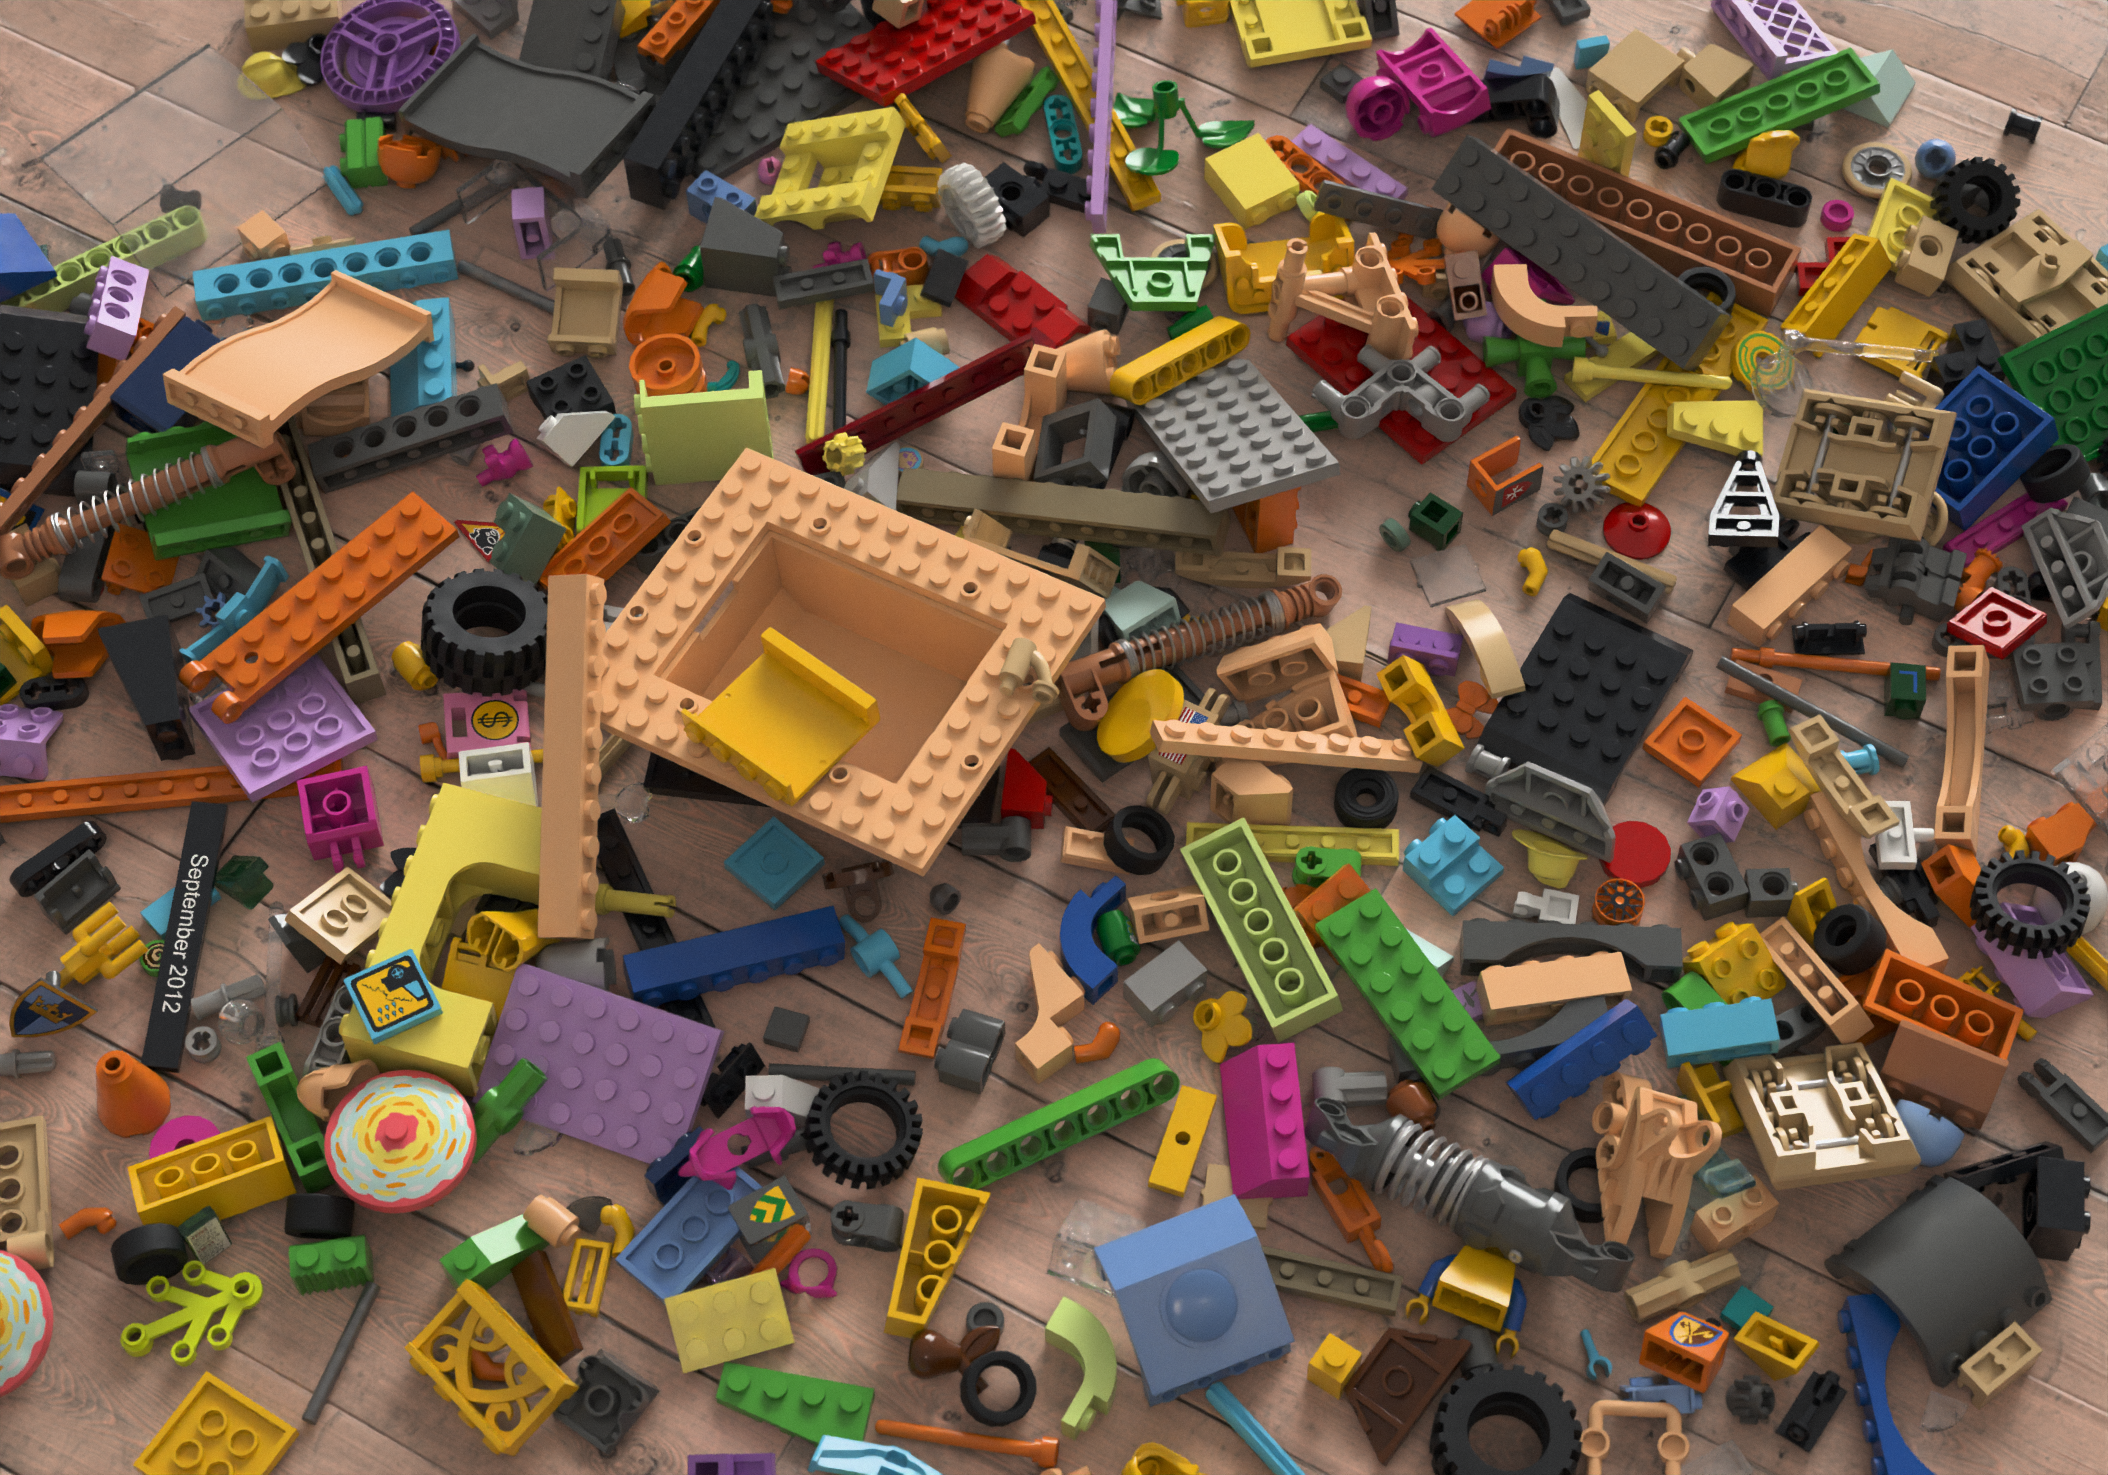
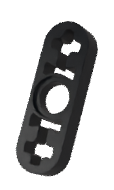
M84 822L18 866L10 875L9 882L20 896H32L88 849L94 854L98 852L106 843L107 836L96 822Z

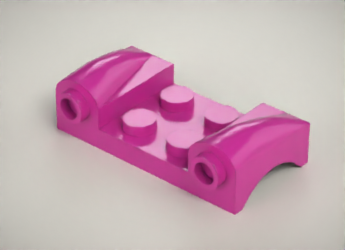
M1432 27L1426 29L1420 39L1405 50L1388 52L1380 49L1376 51L1379 70H1376V76H1386L1398 83L1419 107L1420 116L1417 117V122L1424 135L1429 134L1431 137H1437L1448 133L1491 109L1488 88Z

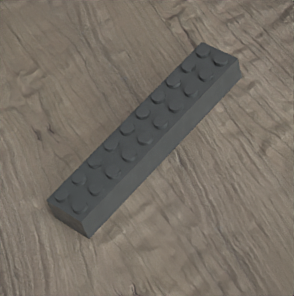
M1467 135L1432 187L1434 192L1591 304L1597 306L1598 309L1683 369L1696 371L1732 319V316L1480 139Z

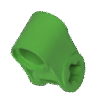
M1304 847L1296 855V866L1292 872V880L1295 885L1306 884L1318 888L1342 866L1348 863L1361 877V854L1352 849ZM1312 855L1311 861H1308L1309 856ZM1308 877H1311L1310 882H1307Z

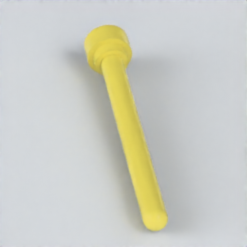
M1575 356L1571 383L1585 384L1586 381L1598 378L1727 390L1732 386V380L1727 376L1594 365V361H1588L1586 357Z

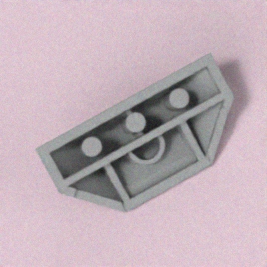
M2049 508L2023 524L2022 529L2064 627L2069 629L2096 613L2108 596V539L2101 523L2095 519Z
M1529 761L1489 780L1485 785V794L1489 796V801L1496 805L1495 810L1507 815L1508 819L1609 863L1614 859L1616 835L1601 798L1592 788Z

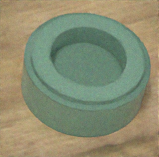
M1389 518L1380 525L1379 531L1383 540L1394 551L1402 552L1411 544L1409 535L1396 520Z

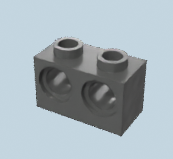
M1721 833L1680 845L1677 859L1674 861L1675 870L1679 879L1685 880L1689 888L1690 902L1695 910H1700L1704 921L1745 908L1749 890ZM1701 860L1708 865H1700L1696 861ZM1710 890L1720 891L1723 895H1715Z

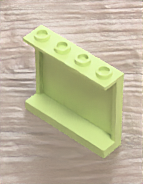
M762 370L748 371L749 388L650 397L647 396L645 380H639L640 394H634V407L636 415L638 414L639 434H642L643 454H645L647 473L653 472L655 485L722 480L745 448L774 459Z

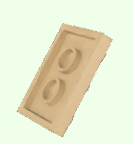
M347 866L289 910L284 921L341 965L378 935L383 918L389 917L393 907H391V900Z

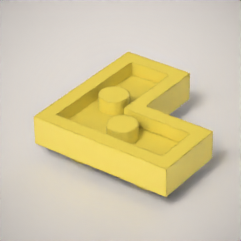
M923 284L907 286V308L903 316L898 315L893 327L881 324L879 302L882 296L875 293L880 348L899 346V342L904 341V334L911 332L910 319L942 316L941 304L920 296Z

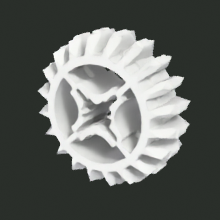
M965 162L945 170V173L939 176L938 194L941 197V204L945 208V213L948 215L950 223L954 225L962 237L967 239L969 244H973L978 249L998 241L1006 230L1005 217L1002 214L1003 208L998 202L999 198L996 197L993 188L988 184L987 178H983L979 170Z

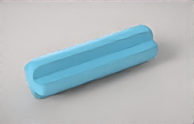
M335 165L326 166L323 169L322 178L346 212L351 216L356 213H362L363 202L347 179L342 176L340 169Z

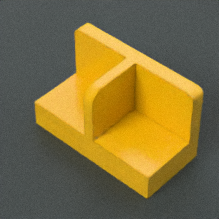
M1689 1061L1682 1063L1676 1082L1685 1099L1697 1103L1698 1120L1718 1123L1722 1131V1139L1742 1132L1744 1123L1729 1097L1732 1089L1730 1081L1721 1082L1712 1063L1693 1069ZM1710 1130L1704 1133L1708 1142L1710 1139Z

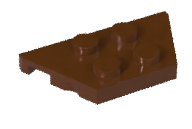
M1389 1327L1343 1388L1378 1460L1384 1466L1389 1463L1474 1347L1470 1341L1442 1338L1428 1333H1411L1404 1329Z

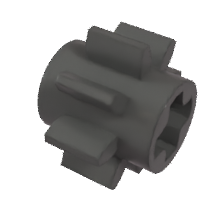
M1743 1375L1742 1380L1735 1379L1734 1384L1728 1388L1726 1404L1732 1416H1740L1741 1424H1758L1759 1420H1766L1767 1415L1772 1413L1775 1406V1395L1769 1384L1761 1383V1376Z

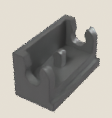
M88 849L38 891L34 898L43 914L67 935L121 888L107 866L103 868L96 855Z

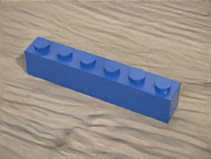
M829 906L623 955L624 976L632 1000L657 1008L663 1003L678 999L691 1000L699 994L711 991L724 992L736 985L748 982L761 983L769 977L777 975H794L806 968L819 965L823 967L834 965L838 961L845 959V939L834 906Z

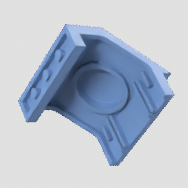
M1235 1194L1094 1248L1097 1271L1102 1281L1108 1282L1117 1301L1140 1366L1144 1395L1150 1407L1160 1403L1171 1402L1180 1395L1195 1389H1204L1213 1382L1231 1375L1242 1374L1251 1367L1267 1361L1278 1360L1284 1354L1291 1352L1290 1343L1295 1342L1259 1238Z

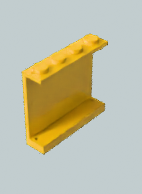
M769 627L760 635L764 653L699 715L696 713L692 714L685 708L681 711L685 726L683 729L691 741L696 744L703 743L710 748L712 754L723 763L728 761L734 765L744 779L749 782L755 780L763 786L766 793L776 801L781 799L793 807L881 719L875 698L775 629Z

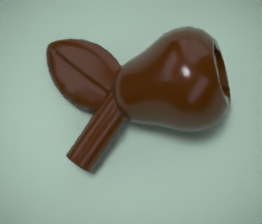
M994 1325L978 1327L970 1331L960 1344L945 1338L934 1330H919L911 1338L908 1369L912 1375L920 1379H931L959 1371L963 1376L964 1371L975 1359L996 1350L1000 1339V1329ZM981 1375L976 1384L977 1395L989 1387Z

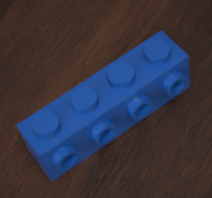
M1625 999L1515 1075L1506 1084L1528 1115L1534 1120L1540 1117L1541 1119H1546L1560 1109L1559 1104L1570 1096L1576 1098L1585 1093L1590 1088L1589 1083L1600 1075L1606 1077L1614 1073L1621 1066L1620 1062L1631 1054L1635 1056L1647 1050L1651 1045L1650 1041L1658 1035L1638 1005Z

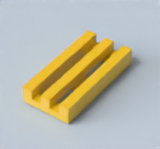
M580 1238L575 1239L563 1290V1297L569 1311L575 1312L576 1315L583 1316L586 1313L590 1314V1317L598 1318L611 1263L613 1243ZM586 1248L589 1249L578 1300L577 1302H572L583 1249ZM598 1250H601L602 1255L591 1303L586 1304Z

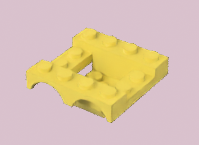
M895 107L789 123L779 147L785 154L784 162L772 194L761 196L755 217L771 226L779 221L790 220L803 223L813 230L824 229L826 223L862 218L866 222H873L906 125L905 121ZM817 161H819L824 168L817 188L808 189Z

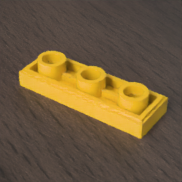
M1181 1086L1148 1181V1187L1184 1198L1217 1102V1095L1188 1086ZM1186 1141L1188 1144L1180 1145L1177 1142Z

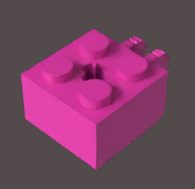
M362 766L297 780L305 836L314 861L332 857L335 873H339L344 869L342 855L353 853V860L357 868L366 867L364 850L384 846L375 788L368 767Z

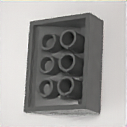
M533 0L519 61L539 67L580 72L609 81L625 14L622 1Z

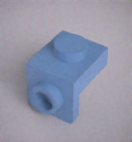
M876 270L873 275L875 293L882 296L879 302L881 324L893 327L898 315L903 316L907 308L906 278L894 272Z

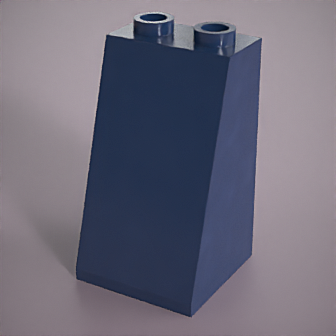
M185 316L110 396L116 417L139 433L149 432L154 434L165 432L175 426L193 427L199 419L198 417L167 403L163 374L172 368L180 372L196 357L227 338L224 337L220 340L212 334L213 330L200 319H196L194 322Z

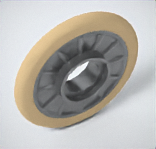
M1868 142L1860 144L1847 153L1842 164L1843 176L1849 186L1858 193L1872 198H1881L1885 185L1890 178L1909 185L1912 179V166L1906 155L1894 146L1885 143ZM1879 166L1885 170V173L1875 174L1869 168Z

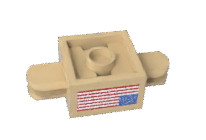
M1209 688L1199 706L1184 700L1178 721L1194 724L1208 722L1220 726V722L1229 707L1230 696L1223 693L1218 697V691ZM1155 748L1148 755L1151 778L1154 785L1148 794L1146 806L1155 809L1159 805V812L1167 815L1178 796L1190 801L1195 791L1200 792L1208 777L1206 770L1210 763H1216L1220 757L1163 753Z

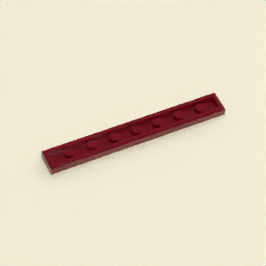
M1026 334L795 450L803 472L810 475L831 472L827 468L826 462L822 459L825 452L823 448L825 442L834 440V435L846 432L848 437L858 436L862 441L863 448L866 447L865 455L1024 375V368L1035 344L1033 337L1030 334Z

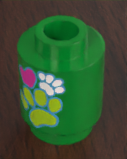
M1121 910L1104 913L1097 919L1098 926L1096 928L1104 954L1118 966H1125L1134 962L1141 948L1130 918L1125 916Z

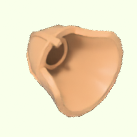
M369 1059L320 1068L302 1077L296 1087L298 1100L308 1111H311L312 1114L328 1123L339 1102L353 1088L369 1078L379 1075L380 1071L375 1062Z

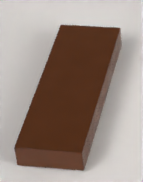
M1050 747L1028 762L1047 781V795L1053 796V804L1076 828L1100 833L1107 830L1116 814Z
M537 1250L510 1270L540 1348L560 1367L584 1349L546 1251Z

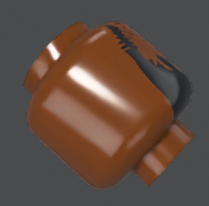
M1408 1079L1398 1083L1388 1092L1389 1098L1386 1101L1385 1108L1391 1118L1402 1114L1412 1120L1414 1125L1419 1123L1422 1126L1423 1133L1436 1127L1435 1121L1439 1117L1441 1109L1425 1083L1414 1082L1412 1079Z

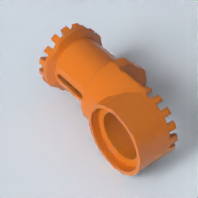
M1979 548L1974 553L1975 559L1967 568H1963L1960 579L1963 587L1960 586L1959 590L1961 592L1957 593L1958 596L1954 605V609L1958 612H1961L1982 595L1983 590L1986 588L1985 582L1994 572H1999L2003 567V562L1999 561V557H1996L1997 554L1991 555L1992 551H1988L1987 548Z

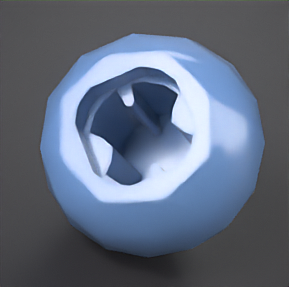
M1930 139L1922 143L1915 155V166L1919 173L1925 178L1933 180L1944 175L1956 163V153L1952 145L1941 139Z

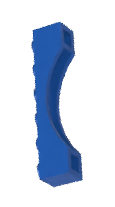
M1875 1293L1847 1296L1841 1310L1837 1313V1321L1841 1334L1846 1333L1848 1347L1845 1350L1847 1366L1850 1370L1854 1369L1857 1383L1854 1384L1855 1401L1857 1406H1863L1865 1420L1862 1421L1863 1436L1866 1443H1871L1874 1457H1871L1872 1475H1935L1920 1462L1905 1444L1894 1424L1887 1403L1885 1387L1886 1362L1891 1346L1901 1328L1899 1317Z

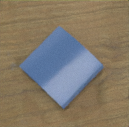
M1523 56L1519 67L1490 59L1482 80L1529 75L1550 77L1554 64L1528 56Z

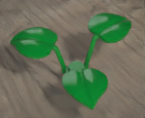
M1171 80L1159 81L1152 86L1153 99L1134 98L1118 92L1113 106L1125 128H1141L1146 126L1149 121L1155 122L1159 119L1157 149L1151 147L1136 149L1127 155L1125 161L1129 171L1149 176L1169 173L1179 163V154L1176 150H1163L1165 119L1174 118L1179 109L1182 110L1195 136L1203 138V144L1211 148H1228L1245 140L1255 126V120L1211 121L1201 124L1198 129L1185 105V98H1179L1177 83Z

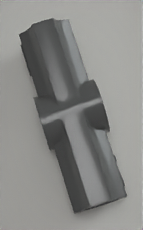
M757 303L749 304L742 311H739L747 365L752 371L762 370L766 399L775 398L785 391L779 364L781 360L776 335L772 334L766 307L759 306Z

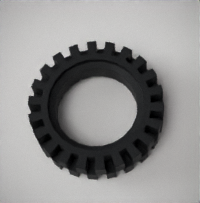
M2016 850L2013 859L2009 852L2001 854L1999 860L1994 857L1989 860L1988 866L1984 865L1981 868L1970 900V908H1972L1970 913L1971 919L1977 920L1975 927L1978 932L1986 930L1984 938L1989 943L1996 938L1999 939L1998 949L2005 951L2008 944L2014 946L2012 952L2014 956L2020 957L2022 949L2028 950L2029 959H2036L2039 950H2041L2044 958L2052 957L2054 949L2060 955L2066 952L2067 946L2072 948L2083 932L2090 911L2089 904L2091 898L2090 894H2086L2088 887L2085 882L2078 883L2080 875L2076 870L2067 875L2070 865L2064 861L2056 867L2053 865L2056 857L2048 854L2044 862L2039 860L2040 852L2032 851L2030 858L2027 859L2025 858L2024 850ZM2024 883L2035 885L2047 890L2057 898L2063 909V915L2057 921L2047 925L2023 923L2004 912L1997 900V893L2002 888L2011 884Z
M860 1071L858 1078H854L853 1072L844 1073L842 1081L836 1076L830 1080L828 1087L824 1084L812 1101L804 1130V1139H808L806 1143L807 1152H814L812 1162L816 1167L821 1163L824 1165L822 1173L826 1177H829L832 1172L837 1174L835 1182L842 1186L845 1179L852 1180L851 1188L859 1189L861 1182H866L867 1189H875L878 1181L881 1182L882 1187L890 1184L892 1177L897 1180L903 1175L905 1169L908 1170L920 1145L923 1128H920L923 1120L921 1114H916L919 1107L916 1100L908 1102L910 1092L906 1088L898 1092L896 1090L898 1085L896 1080L891 1078L888 1085L882 1083L884 1074L876 1072L873 1080L868 1079V1071ZM863 1102L875 1105L885 1111L892 1119L896 1128V1143L888 1152L878 1157L864 1158L849 1154L838 1145L832 1135L830 1126L832 1115L840 1107L849 1103Z

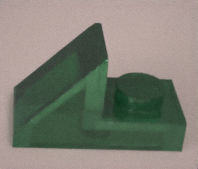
M234 855L217 872L215 880L217 888L250 910L255 908L272 890L274 885L264 874L269 865L260 856Z

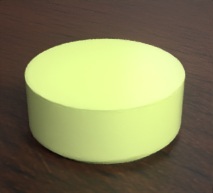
M1306 190L1298 195L1296 200L1302 214L1308 221H1311L1313 216L1320 212L1314 210L1316 194Z

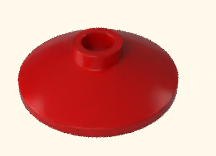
M1626 502L1616 506L1607 514L1603 525V535L1609 547L1616 553L1631 559L1642 560L1652 558L1666 548L1671 536V527L1667 517L1658 508L1647 503L1639 507Z

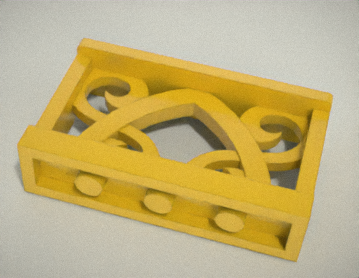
M466 1279L456 1289L458 1293L404 1349L412 1356L409 1360L412 1367L423 1376L428 1374L436 1382L433 1389L447 1402L453 1400L460 1408L457 1413L458 1416L471 1428L474 1429L477 1426L485 1435L482 1441L493 1453L499 1455L502 1452L515 1456L520 1451L519 1448L565 1399L569 1400L579 1388L480 1284ZM469 1306L472 1307L461 1331L450 1327ZM491 1328L493 1330L494 1337L490 1343L483 1344L475 1340L477 1335L485 1339L484 1332L486 1329ZM452 1335L458 1339L457 1347L451 1344L440 1347L441 1349H446L449 1354L446 1361L438 1362L433 1356L434 1343L442 1336ZM508 1345L512 1350L505 1362L504 1376L509 1388L499 1390L474 1388L471 1373L473 1348L481 1352H495ZM524 1363L527 1367V1372L523 1376L517 1375L518 1379L522 1382V1384L518 1385L515 1380L514 1369L518 1364ZM455 1370L456 1381L448 1374V1372H452ZM548 1387L550 1391L530 1410L526 1398ZM517 1402L521 1411L519 1424L514 1430H501L497 1423L498 1415L505 1412L508 1421L511 1422L514 1415L511 1403ZM476 1403L489 1405L486 1414Z

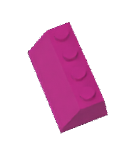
M1295 1044L1257 1045L1220 1064L1233 1194L1236 1195L1237 1199L1308 1196L1310 1176Z

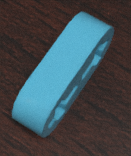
M613 414L615 416L614 420L601 433L599 448L601 466H630L634 437L632 423L629 417L623 414ZM616 428H623L620 430L619 438H614L613 432L616 431ZM614 450H618L619 456L616 461H610L613 458Z

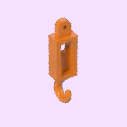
M1314 1146L1309 1152V1163L1314 1170L1311 1184L1348 1244L1360 1238L1375 1270L1392 1273L1394 1270L1392 1259L1383 1242L1376 1239L1374 1231L1381 1228L1382 1218L1360 1181L1350 1178L1331 1153ZM1342 1178L1347 1186V1190L1342 1194H1333L1327 1184Z

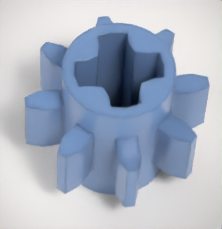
M219 592L217 599H210L206 595L204 596L205 605L203 608H196V611L204 618L198 624L200 627L206 628L212 625L211 630L220 625L218 620L212 617V612H218L225 605V594Z

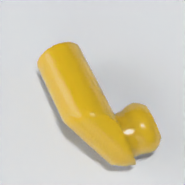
M714 303L708 304L704 308L691 332L690 340L697 347L706 345L708 327L712 322L720 325L722 321H725L727 315L725 308L719 307L718 304Z
M2011 825L2002 827L1998 832V840L2003 843L2006 852H2009L2013 859L2016 850H2024L2025 858H2027L2029 845L2024 834Z

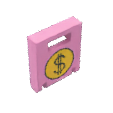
M513 689L511 694L503 696L500 693H492V697L482 696V693L473 692L472 695L467 693L443 694L447 759L459 758V751L529 742L531 749L526 690L522 689L519 691L518 689ZM452 719L466 720L467 737H453Z

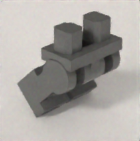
M1890 537L1888 547L1873 549L1872 565L1876 571H1881V574L1866 576L1865 590L1871 598L1885 597L1890 607L1900 606V604L1910 605L1914 607L1916 613L1940 623L1954 608L1960 584L1958 581L1962 576L1967 553L1956 549L1949 553L1931 546L1923 538H1921V542Z

